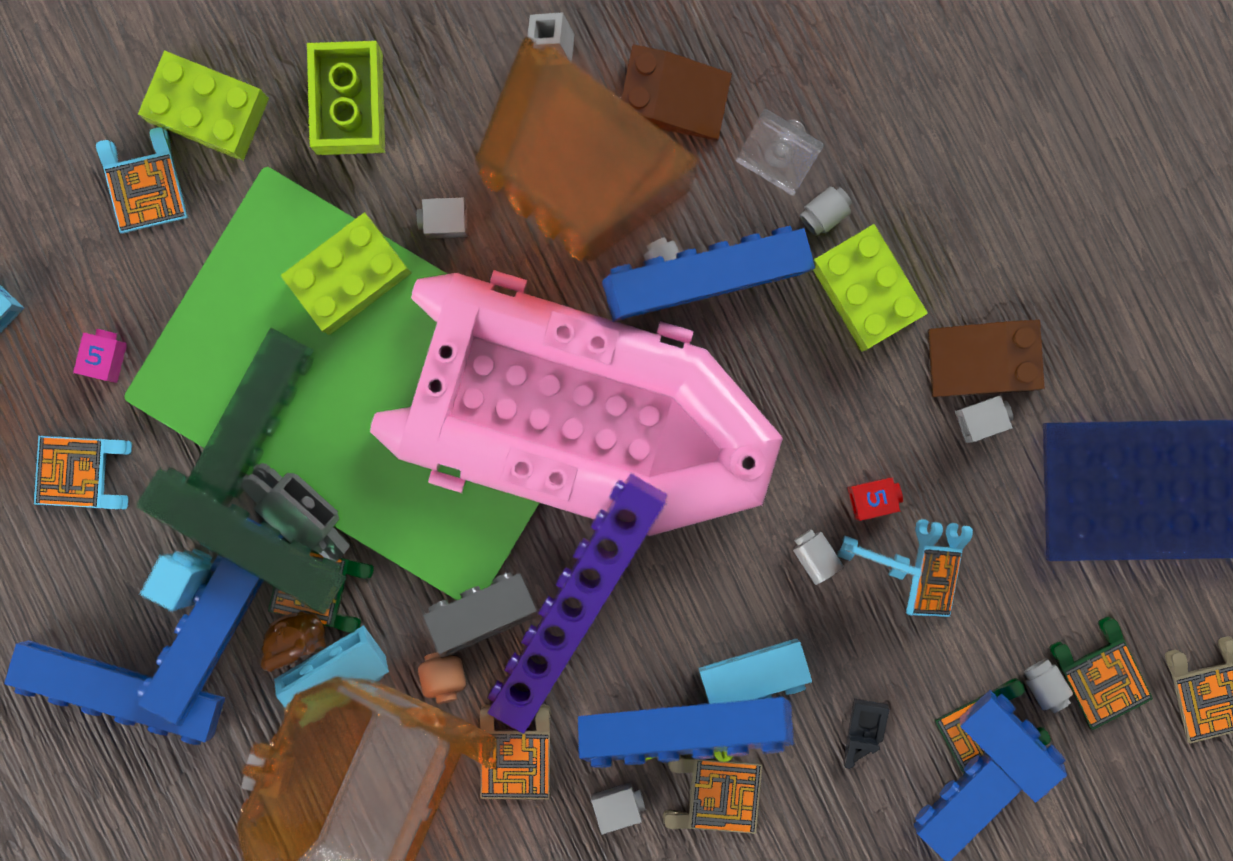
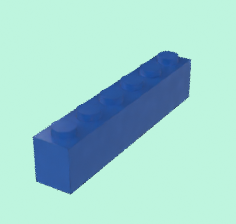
M786 226L771 231L772 236L761 238L760 233L740 238V244L729 246L728 241L715 243L708 246L709 251L697 254L696 249H689L677 253V259L664 261V257L660 256L644 261V267L632 269L631 264L615 267L610 270L611 275L602 281L612 321L804 275L815 269L805 229L792 231L791 226Z
M247 517L242 524L238 522L232 529L228 541L231 542L225 554L220 553L214 560L210 570L213 572L211 579L207 585L201 584L193 597V602L196 603L189 616L186 614L182 616L174 633L178 634L171 647L167 645L162 650L156 662L159 665L157 672L153 678L148 677L144 681L138 692V696L141 699L137 705L175 725L181 726L282 551L283 545L287 542L282 535Z
M29 640L16 643L4 682L5 685L15 687L14 692L29 697H35L36 694L47 696L48 702L58 706H69V703L82 707L81 712L94 716H101L102 713L115 716V722L134 726L135 722L147 725L149 732L158 735H168L169 732L181 735V741L193 745H201L202 742H207L214 737L225 697L201 691L183 724L178 726L137 705L141 699L138 696V692L142 684L148 677L153 678V676Z
M784 697L578 716L579 759L590 762L591 767L594 768L611 767L612 761L624 760L626 765L645 764L646 758L658 757L659 762H674L680 760L679 755L692 754L693 759L714 758V752L727 751L728 756H745L749 754V749L762 748V753L784 752V746L794 745L791 702Z

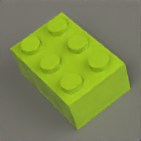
M377 41L307 43L310 148L317 155L385 153L382 50Z
M164 50L138 115L150 124L244 161L269 98L257 87Z
M364 212L280 276L319 328L330 335L412 273L373 221Z
M875 224L813 260L815 275L862 352L928 314Z

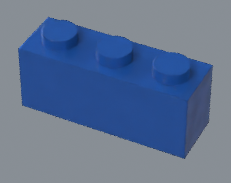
M989 690L960 716V726L1036 803L1067 776L1063 764L1066 760L1053 745L1047 748L1038 739L1041 734L1027 719L1021 722L1013 713L1016 710L1015 707L1004 695L1000 694L997 697Z
M986 752L981 757L975 756L964 768L965 773L956 782L954 780L948 782L940 791L939 795L941 797L932 806L928 804L923 807L915 817L916 822L913 825L917 834L945 861H951L1022 790Z

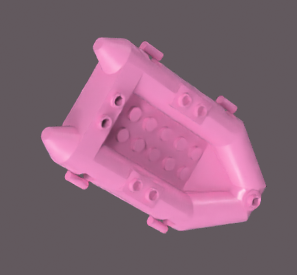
M496 270L492 273L490 283L459 273L417 279L411 298L437 323L412 406L376 412L372 420L370 433L399 460L432 469L428 483L462 493L467 480L595 519L600 509L607 512L613 500L608 497L617 481L620 479L625 482L628 475L632 473L667 494L666 504L648 531L647 536L763 505L783 437L707 349L690 344L694 331L660 321L657 333L655 334L616 321L613 322L603 317L524 294L527 280ZM495 285L517 291L515 297L495 292ZM661 336L683 342V349L660 342ZM440 465L461 470L460 478L438 472ZM627 509L617 513L621 520L627 522L636 519L635 514Z

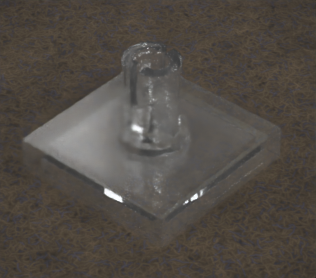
M765 108L735 161L794 196L825 144L804 132L805 128L799 121L793 119L786 121Z

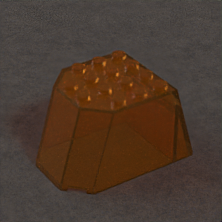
M526 36L521 42L476 155L475 161L479 168L478 174L482 177L481 181L496 193L500 190L509 199L508 202L511 204V208L526 220L529 216L534 218L539 225L538 229L553 241L556 237L564 241L565 250L577 260L581 261L583 258H586L589 262H592L687 194L693 186L699 160L554 48L547 46L541 51L533 47L536 42Z

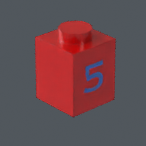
M893 477L847 487L855 520L861 521L900 512L899 504L903 503V494L899 483H894Z

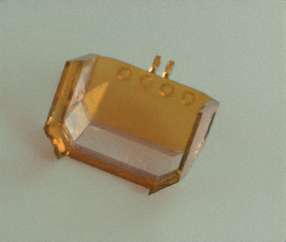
M336 676L294 694L293 699L286 706L285 717L278 733L272 738L270 746L263 743H254L251 752L258 758L266 759L264 765L260 767L254 764H245L242 770L246 777L256 782L249 799L245 801L241 808V817L236 826L244 861H415L461 755L464 754L482 765L496 770V760L490 754V751L492 752L496 747V737L455 715L373 679Z

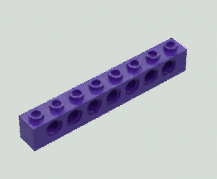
M632 473L628 475L625 482L619 479L608 497L613 500L607 512L603 509H600L591 525L595 532L589 541L583 538L573 555L578 560L571 570L565 567L555 585L560 588L554 598L550 596L546 598L538 613L542 616L541 621L537 627L532 624L529 626L521 641L525 645L520 655L515 652L512 654L504 669L508 673L503 683L497 680L487 699L492 701L488 714L523 734L666 504L667 494ZM627 509L635 514L636 519L631 522H624L618 517L617 513ZM604 539H610L617 544L618 548L614 551H607L600 546L599 542ZM591 568L596 570L600 577L590 580L583 575L582 571ZM576 598L582 603V606L571 608L565 603V599ZM557 626L564 631V635L554 636L547 628ZM541 655L546 659L547 663L537 664L531 659V656ZM523 683L530 690L527 692L519 691L515 688L514 684Z

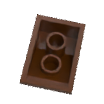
M633 44L619 108V121L718 141L732 73L668 51Z
M1040 320L1005 321L928 329L932 397L1032 392L1045 389Z

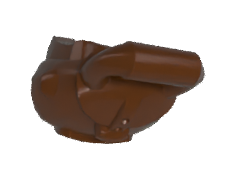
M300 611L282 616L269 625L270 628L264 634L263 646L261 648L264 656L261 661V668L272 672L296 662L300 657L325 649V630L317 615Z

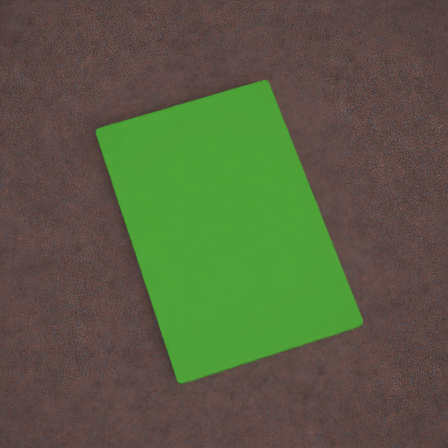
M264 167L127 389L124 396L125 400L248 475L253 473V468L256 464L259 465L262 462L270 466L271 469L273 468L282 477L287 473L297 474L338 511L339 520L334 527L455 600L461 599L460 594L470 588L479 586L482 590L489 587L540 503L467 480L462 493L430 484L428 480L432 469L399 460L370 433L372 420L376 412L412 406L437 325L412 300L413 288L417 279L446 275L447 273L385 237L412 274L332 334H326L319 328L280 275L355 220V218L272 168ZM440 465L438 472L460 478L461 470Z

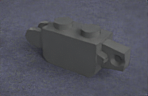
M262 462L259 465L256 464L251 475L245 476L242 479V489L257 503L254 510L305 556L313 549L334 564L350 547L333 527L339 520L338 511L297 474L287 473L282 477L273 468L271 469L270 466Z

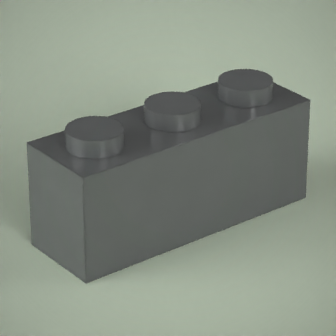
M511 572L502 574L492 580L494 585L482 590L479 586L470 588L460 594L461 599L448 604V601L444 600L428 608L429 613L424 614L423 617L441 658L537 617V610L520 573L514 576Z

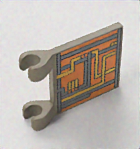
M1230 636L1222 637L1218 640L1219 649L1225 661L1222 664L1188 672V662L1184 653L1178 650H1171L1165 653V659L1173 678L1188 743L1233 733V638Z
M491 704L482 705L480 711V799H550V706L541 705L536 713V730H526L523 734L516 729H495V717L488 714Z
M679 756V761L668 762V767L673 773H692L688 813L674 810L664 811L663 823L665 827L669 829L688 828L756 834L762 764L693 759L685 756Z

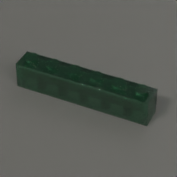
M270 327L169 513L206 533L215 532L217 528L221 529L225 525L231 513L227 508L233 497L238 498L244 491L241 486L242 479L247 474L250 466L254 468L259 463L264 453V449L261 446L267 436L272 437L281 421L278 415L284 405L288 407L296 395L297 388L294 385L299 376H305L314 361V358L311 357L313 349Z
M171 467L167 471L161 468L157 470L136 503V508L320 614L326 613L346 579V576L339 573L342 569L341 566L325 557L321 562L309 555L312 551L309 547L294 539L291 544L280 539L281 531L266 522H262L260 526L248 520L250 513L239 506L231 504L227 508L217 502L219 495L202 485H200L198 490L185 483L188 477Z

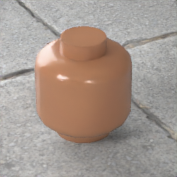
M438 652L424 656L425 661L418 667L423 696L426 698H436L437 704L457 700L456 693L463 691L466 687L461 658L452 654L441 658Z

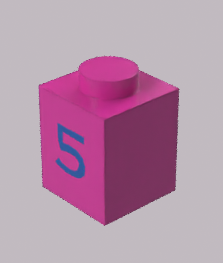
M96 329L95 335L83 332L73 373L117 383L127 343L117 341V333Z

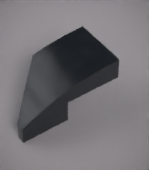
M854 698L845 749V768L851 769L859 759L870 752L874 754L880 750L879 743L883 741L890 710L888 704Z

